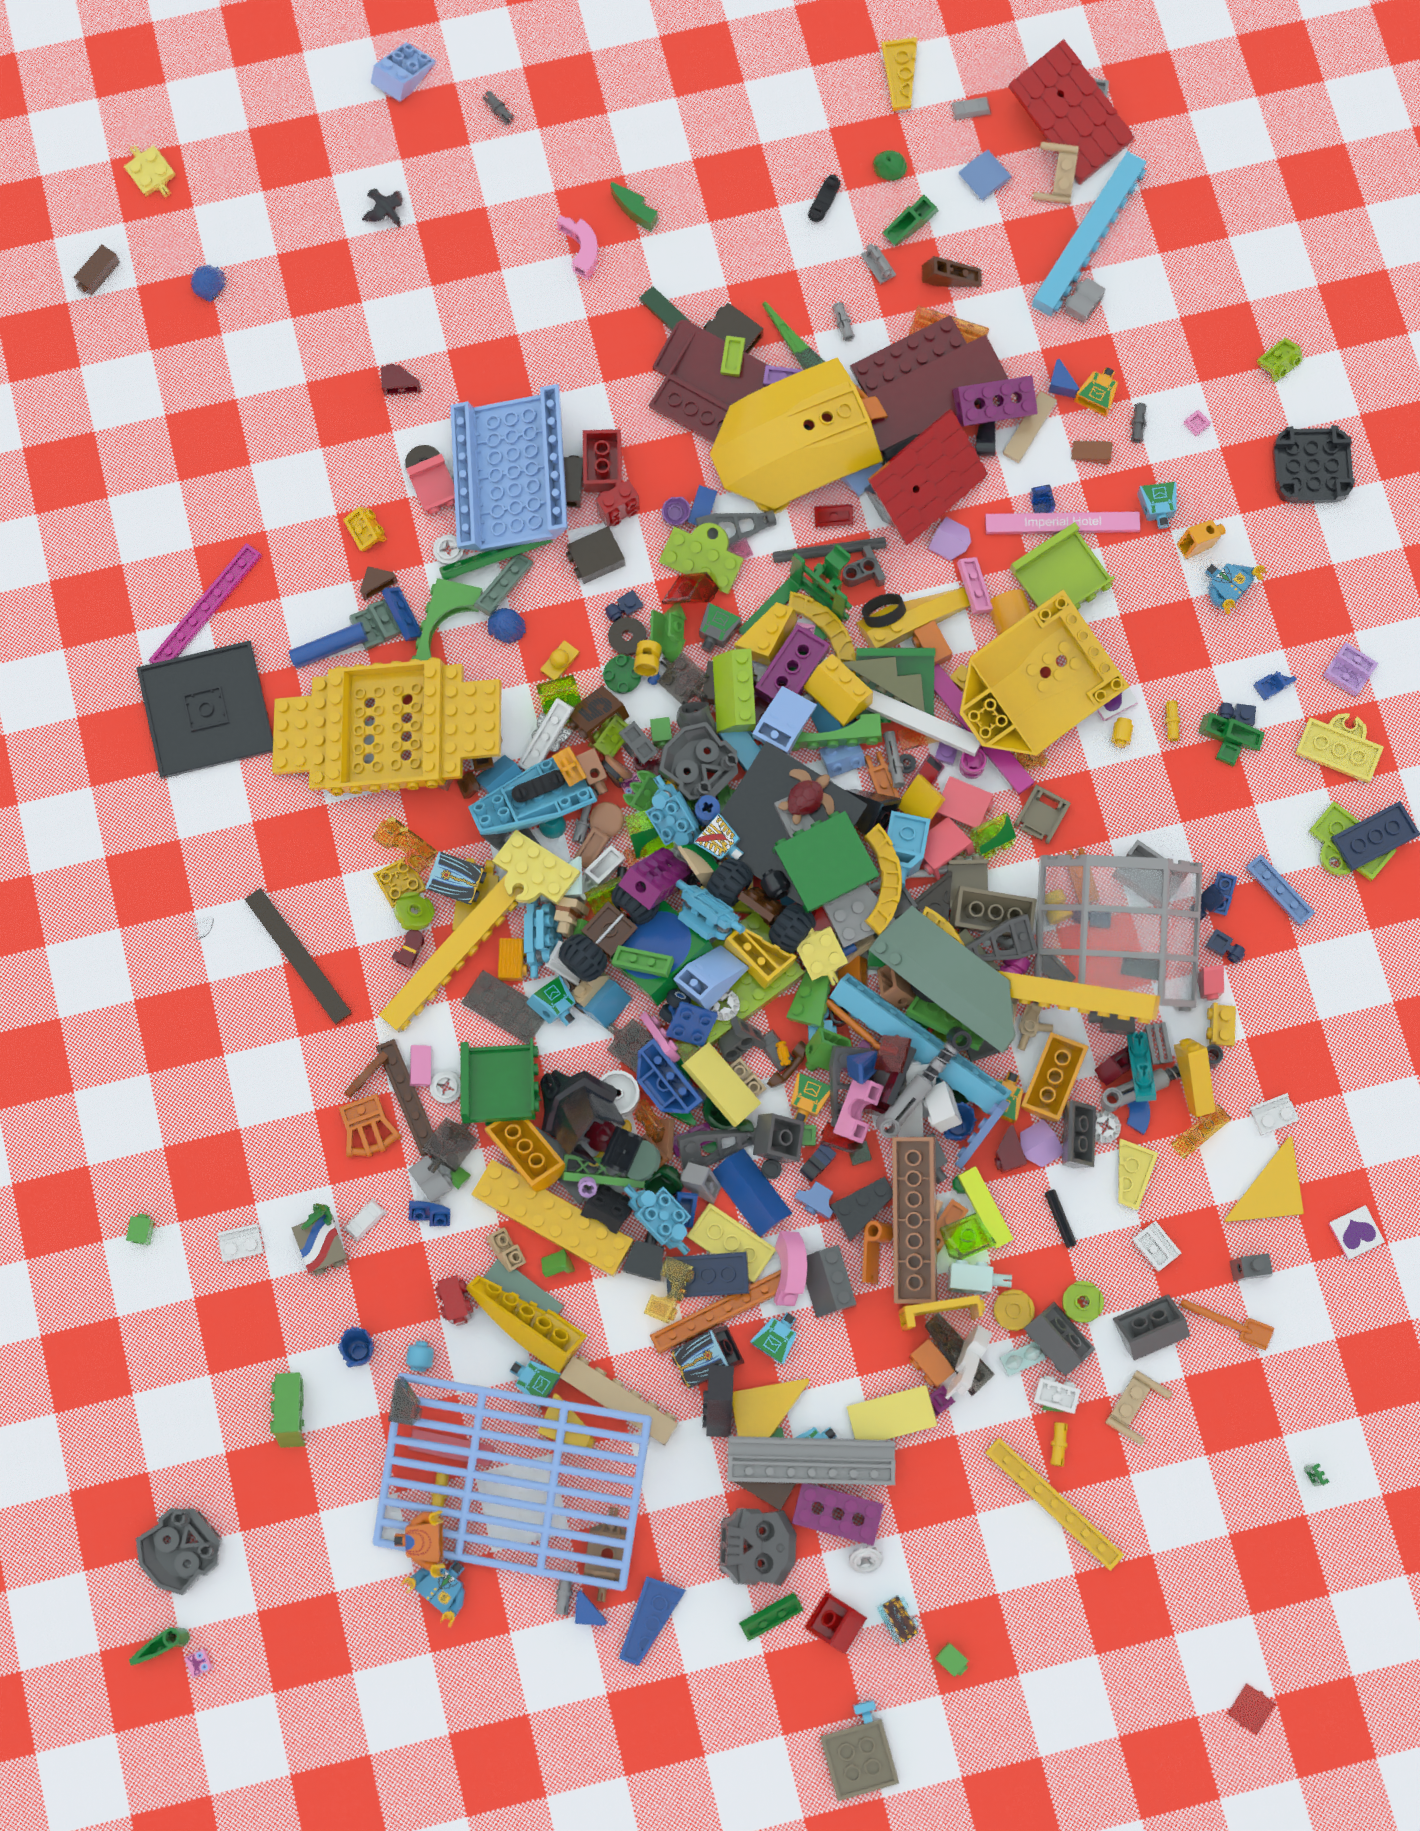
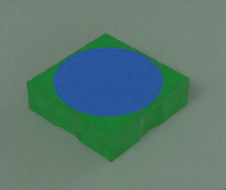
M666 901L660 903L659 910L651 921L642 925L635 924L638 927L637 931L623 946L672 956L675 961L668 978L615 967L625 977L631 979L639 990L657 1007L666 999L671 989L678 988L673 978L688 963L714 949L709 940L702 938L698 933L678 919L679 913ZM605 953V955L607 956L608 961L611 963L612 960H613V957L610 958V957Z

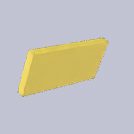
M709 1042L681 1065L734 1127L740 1124L761 1104L759 1099Z
M711 1203L708 1204L687 1235V1238L710 1254L747 1252L749 1281L755 1283L776 1252L775 1247Z
M927 1385L846 1406L855 1439L887 1440L938 1426Z

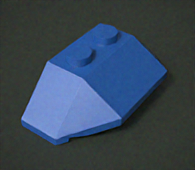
M654 1038L638 1051L637 1082L661 1112L688 1114L703 1102L702 1097L678 1064L673 1062L663 1052Z

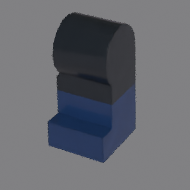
M822 1142L799 1172L812 1182L833 1161L837 1153L826 1143Z

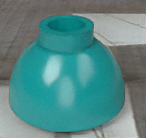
M561 816L540 824V832L543 836L550 839L562 836L566 830L564 817Z

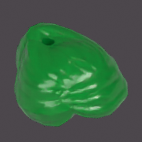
M886 150L874 157V172L882 179L895 181L907 172L906 160L897 151Z

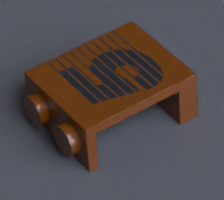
M602 685L573 707L575 709L569 717L568 724L573 731L578 730V734L584 741L588 740L595 744L596 741L591 734L593 730L614 714L623 721L630 716L624 704Z

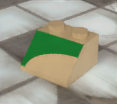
M696 844L680 845L677 848L706 889L709 879L719 867L721 861L716 863L714 860L717 858L716 856Z

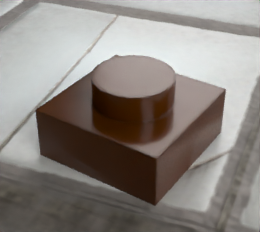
M473 772L466 773L457 781L464 799L471 798L480 790Z

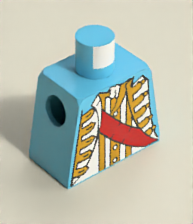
M718 814L694 841L696 845L721 860L727 855L732 859L739 860L744 854L736 846L741 840L721 814Z

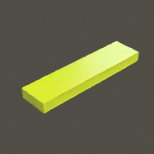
M974 1166L957 1175L994 1249L1013 1240L1014 1238L977 1167Z

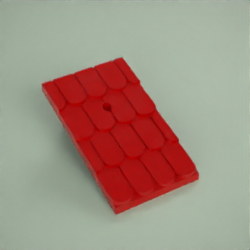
M1065 39L1061 40L1009 83V89L1049 143L1079 146L1074 175L1079 185L1084 183L1134 141L1135 137L1132 135V131L1118 115L1117 110L1097 86L1096 81L1083 66L1082 61Z
M949 409L867 480L870 485L864 488V491L881 520L895 527L904 543L908 545L945 514L949 508L968 494L972 488L985 479L988 473L980 461L976 450L971 445L967 434L962 429L958 418L952 409Z

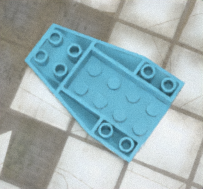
M552 757L533 765L468 808L480 835H489L537 826L597 802V799L591 787H588L585 779L571 787H569L565 780L564 785L525 802H516L511 794L515 786L553 770H560Z

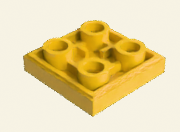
M918 774L902 796L899 808L905 814L932 819L945 801V798L923 775Z
M408 855L373 874L392 909L401 895L408 892L420 894L427 890Z

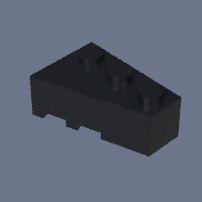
M885 1177L830 1205V1208L834 1211L833 1215L848 1243L893 1198V1191Z
M709 1365L708 1391H703L702 1428H706V1436L708 1437L731 1436L734 1366Z

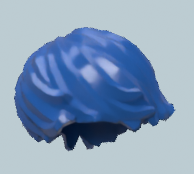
M199 266L191 277L193 292L197 296L212 302L214 300L213 297H218V293L226 285L224 282L226 280L224 278L225 273L218 266Z
M498 608L488 619V634L493 635L495 639L509 644L516 642V640H521L523 634L526 633V624L516 611L508 608Z
M964 1102L956 1103L962 1124L944 1131L943 1135L946 1139L955 1141L965 1140L975 1128V1121L977 1119L974 1115V1109L968 1106V1104H964Z
M354 1326L344 1331L343 1337L340 1338L341 1341L338 1344V1349L343 1356V1360L346 1361L347 1367L367 1364L371 1360L374 1351V1342L370 1333L366 1329L355 1328Z

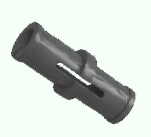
M487 91L483 95V100L492 108L493 114L498 115L505 125H509L512 122L511 120H514V116L506 109L504 102L499 101L492 91Z
M1144 403L1134 405V417L1131 421V441L1134 443L1143 442L1144 427L1147 423L1145 420L1147 405Z

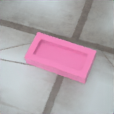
M411 1045L410 1086L430 1087L431 1046Z

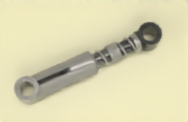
M961 1027L951 1028L947 1033V1040L943 1050L940 1049L938 1056H934L932 1061L928 1063L929 1067L923 1070L922 1075L917 1073L895 1100L894 1104L884 1114L878 1116L875 1125L884 1137L892 1138L898 1135L900 1126L933 1088L932 1081L935 1077H938L939 1072L942 1073L947 1067L946 1064L950 1063L949 1060L952 1057H955L959 1052L965 1051L971 1046L972 1038L967 1031ZM959 1035H963L962 1041L956 1043V1038ZM892 1122L889 1129H884L886 1123Z
M1209 1045L1207 1046L1208 1053L1216 1056L1214 1061L1209 1059L1210 1069H1214L1220 1064L1224 1054L1219 1046ZM1178 1063L1174 1064L1172 1068L1167 1067L1166 1070L1159 1068L1153 1071L1156 1092L1168 1087L1170 1081L1181 1078ZM1133 1080L1105 1090L1100 1101L1101 1107L1108 1112H1114L1119 1107L1136 1101L1134 1091L1127 1093L1134 1089ZM1107 1097H1115L1117 1103H1109Z

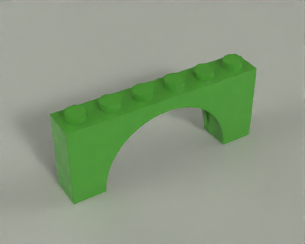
M437 578L436 584H432L431 602H427L425 613H427L426 620H422L420 628L422 631L421 638H417L415 647L417 653L416 656H412V659L422 661L432 658L431 642L433 635L440 624L447 618L462 612L480 611L474 607V603L483 593L482 588Z

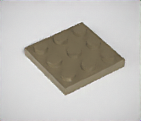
M881 1718L873 1720V1722L863 1723L820 1736L837 1801L900 1784Z

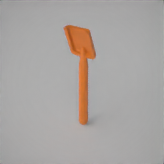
M856 386L870 421L878 418H888L876 396L868 397L864 391Z
M827 998V1007L864 1040L872 1044L873 1048L898 1056L900 1050L879 1044L870 1033L831 999Z
M1182 1300L1180 1303L1181 1307L1241 1331L1239 1339L1242 1342L1265 1351L1267 1350L1275 1329L1274 1327L1251 1318L1246 1319L1245 1324L1242 1325L1235 1320L1190 1301Z

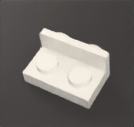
M1044 1375V1378L1038 1379L1033 1403L1075 1414L1081 1390L1076 1388V1384L1064 1381V1384L1056 1382V1378Z

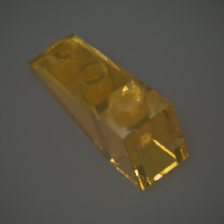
M1217 1104L1215 1112L1204 1115L1176 1138L1171 1145L1185 1159L1232 1119Z

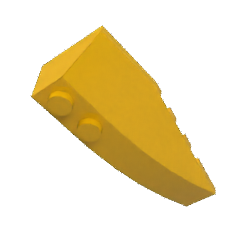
M965 587L905 601V614L891 625L873 628L866 625L864 619L856 622V625L870 648H891L911 638L915 629L933 620L938 624L971 605ZM898 604L889 605L870 615V617L888 614L896 609Z
M479 1275L466 1287L476 1302L498 1326L524 1349L558 1373L569 1363L587 1338L585 1333L557 1313L549 1309L546 1312L538 1308V1304L533 1301L528 1303L521 1300L518 1294L514 1292L507 1293L502 1290L501 1286Z

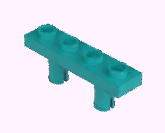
M1139 1031V1034L1137 1032L1128 1034L1127 1045L1136 1102L1156 1100V1089L1147 1033Z

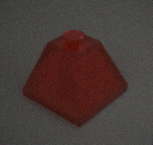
M707 572L679 575L662 600L663 605L709 603L715 598L719 588Z

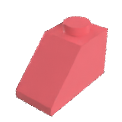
M1223 965L1203 967L1198 973V987L1201 999L1207 998V1001L1217 1000L1224 993Z

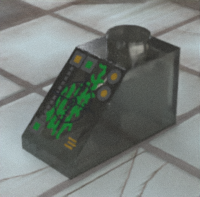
M402 1376L396 1378L394 1382L388 1421L413 1426L417 1423V1420L420 1421L422 1416L421 1401Z

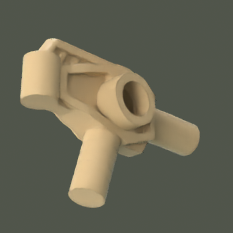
M1033 1002L1030 1005H1026L1018 1027L1022 1034L1017 1047L1019 1050L1025 1051L1029 1038L1035 1037L1037 1031L1053 1032V1024L1038 1023L1042 1007L1038 1006L1037 1003Z

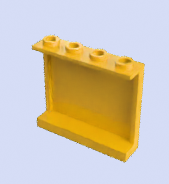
M979 1295L904 1306L899 1310L901 1330L907 1331L916 1327L914 1316L970 1308L971 1319L976 1320L982 1317V1313L985 1312L984 1300H980Z

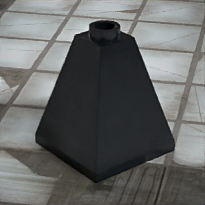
M859 789L845 790L868 804L856 823L863 836L868 834L878 823L885 830L889 825L891 811L897 812L902 801L898 797Z

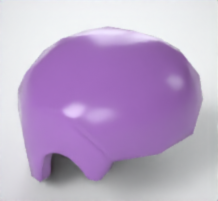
M671 497L665 501L661 512L663 519L669 525L680 526L689 519L691 509L689 502L683 497Z

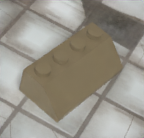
M959 886L951 907L949 923L954 929L986 933L1007 919L1027 914L1033 932L1037 899ZM1005 932L1000 936L1011 938V933Z

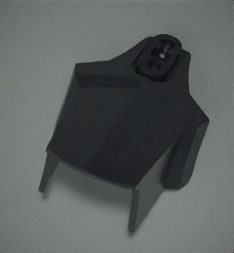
M554 1070L551 1074L546 1073L540 1082L544 1102V1117L541 1129L555 1137L568 1155H575L595 1165L597 1162L579 1141L582 1139L589 1143L590 1139L584 1135L594 1121L603 1124V1120L622 1126L626 1124L614 1103L617 1095L616 1088L585 1070L573 1076L564 1075L558 1070Z

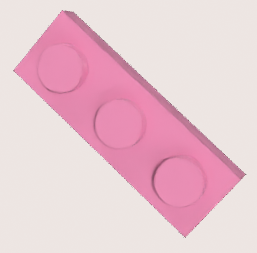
M977 557L959 559L957 565L973 614L991 612L993 607Z
M645 1011L639 1017L663 1052L673 1062H677L681 1058L677 1053L679 1048L672 1040H668L669 1037L666 1036V1030L663 1027H659L661 1025L659 1019L655 1015L651 1017Z

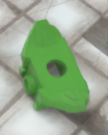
M680 603L674 604L665 614L651 610L649 640L658 642L661 645V652L671 664L679 663L686 641L684 639V620L687 619Z

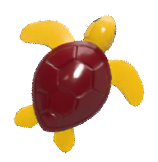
M626 1119L624 1120L626 1124L622 1128L631 1132V1123ZM603 1120V1124L594 1121L584 1135L590 1139L589 1143L587 1142L588 1146L594 1151L599 1152L595 1156L599 1158L603 1157L616 1128L613 1123ZM589 1163V1165L592 1166V1167H597V1166H599L597 1163H596L595 1165L592 1164V1163Z

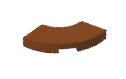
M382 1051L350 1084L344 1093L348 1097H352L366 1083L367 1079L379 1069L388 1058V1055Z

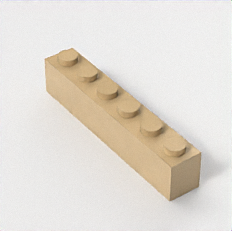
M579 1355L578 1358L573 1356L560 1376L562 1380L606 1408L649 1415L652 1418L649 1436L666 1445L678 1426V1423L675 1422L677 1419L675 1416L667 1411L665 1414L659 1412V1406L650 1400L645 1403L640 1399L641 1394L633 1389L628 1392L623 1388L624 1384L616 1378L611 1381L605 1377L607 1373L599 1367H596L594 1370L588 1366L589 1361ZM628 1421L642 1431L643 1423Z

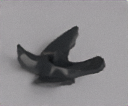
M370 189L367 196L373 199L376 204L371 211H367L363 215L362 220L377 222L388 216L395 225L401 227L400 217L395 210L396 207H400L403 203L401 192L395 191L392 195L384 196L378 189Z

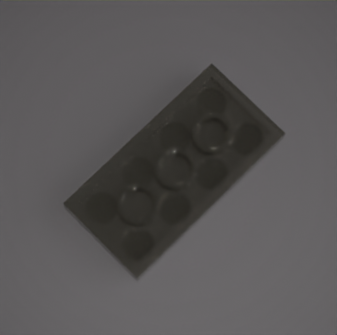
M482 970L461 1002L463 1006L525 1044H530V1038L534 1039L545 1022L526 1003L529 999L528 997Z

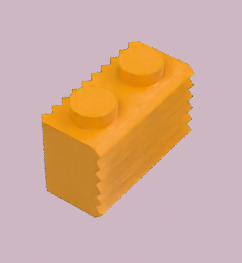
M500 938L499 981H523V977L527 976L528 968L527 964H524V956H527L524 953V939Z

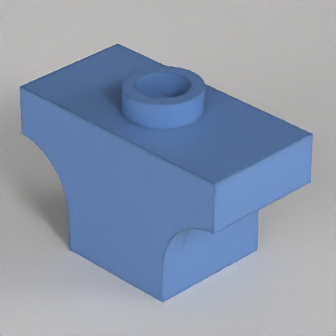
M815 1182L808 1191L798 1190L794 1196V1200L806 1206L804 1209L812 1215L817 1213L829 1220L834 1212L829 1206V1200L833 1195V1191L818 1182Z

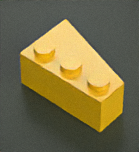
M776 602L734 644L735 649H751L752 661L769 666L791 634L798 620L794 608Z
M746 928L741 934L735 930L726 938L724 947L749 967L747 971L764 989L788 970L797 958L794 954L781 950L779 946L772 945L763 940V937Z

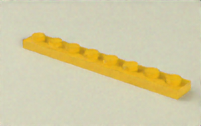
M998 1438L989 1447L985 1454L1109 1571L1114 1568L1124 1556L1114 1544L1004 1441Z

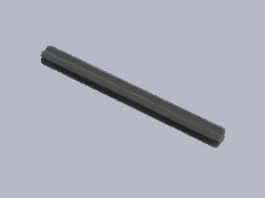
M885 537L775 551L772 556L774 563L791 561L794 553H797L803 559L824 557L834 549L836 544H839L848 553L861 552L863 547L870 545L872 550L886 548L887 543Z

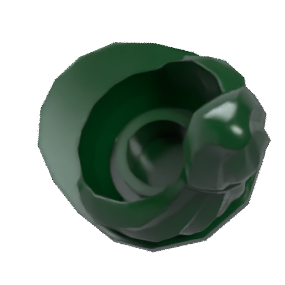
M707 1096L702 1112L704 1120L708 1125L720 1130L733 1128L734 1126ZM744 1119L734 1127L742 1132H754L753 1123L748 1119Z
M664 1164L657 1172L652 1174L650 1179L645 1180L644 1189L656 1194L660 1188L664 1187L673 1196L683 1189V1184L680 1181L681 1175L673 1166Z

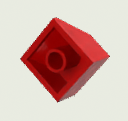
M826 1591L806 1624L805 1629L846 1655L867 1617Z

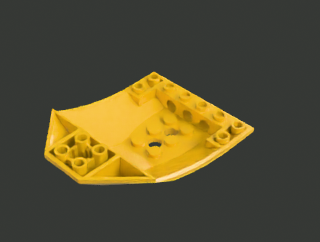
M838 357L779 380L730 405L710 452V457L725 490L773 510L831 482L883 462L870 418L855 384ZM828 413L832 416V420L825 422L821 416ZM810 420L814 423V428L806 430L803 423Z
M1063 589L969 658L959 714L981 746L1037 756L1054 741L1130 686ZM1060 655L1066 659V663L1062 667L1056 664V658ZM1046 666L1050 669L1051 674L1048 678L1041 677L1040 669Z

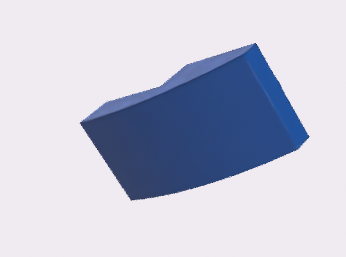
M701 485L698 486L687 522L697 525L696 518L711 514L717 491Z
M1220 871L1217 872L1214 884L1227 900L1214 911L1215 913L1227 916L1237 876Z
M409 1201V1221H429V1226H450V1208L431 1202Z

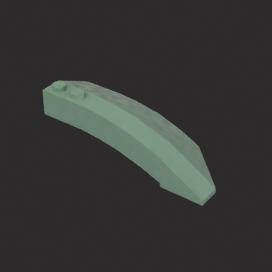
M911 906L878 936L869 948L870 952L1000 1052L1004 1053L1015 1039L1010 980L954 939L915 907Z

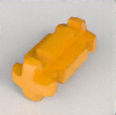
M786 1041L776 1043L781 1066L791 1064L788 1047L785 1046L787 1044Z

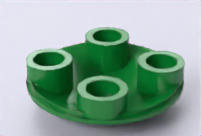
M620 654L607 662L603 671V679L610 690L624 694L633 691L639 685L642 676L633 669L634 658Z

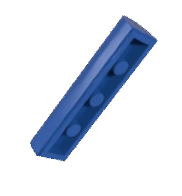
M358 622L289 650V655L295 668L299 669L369 640L363 623Z

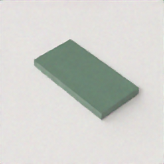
M499 1259L495 1261L483 1277L501 1286L502 1290L507 1293L514 1292L518 1294L521 1300L528 1303L530 1301L537 1303V1307L546 1312L549 1309L559 1314L564 1308L561 1303L518 1270L514 1269L508 1272Z

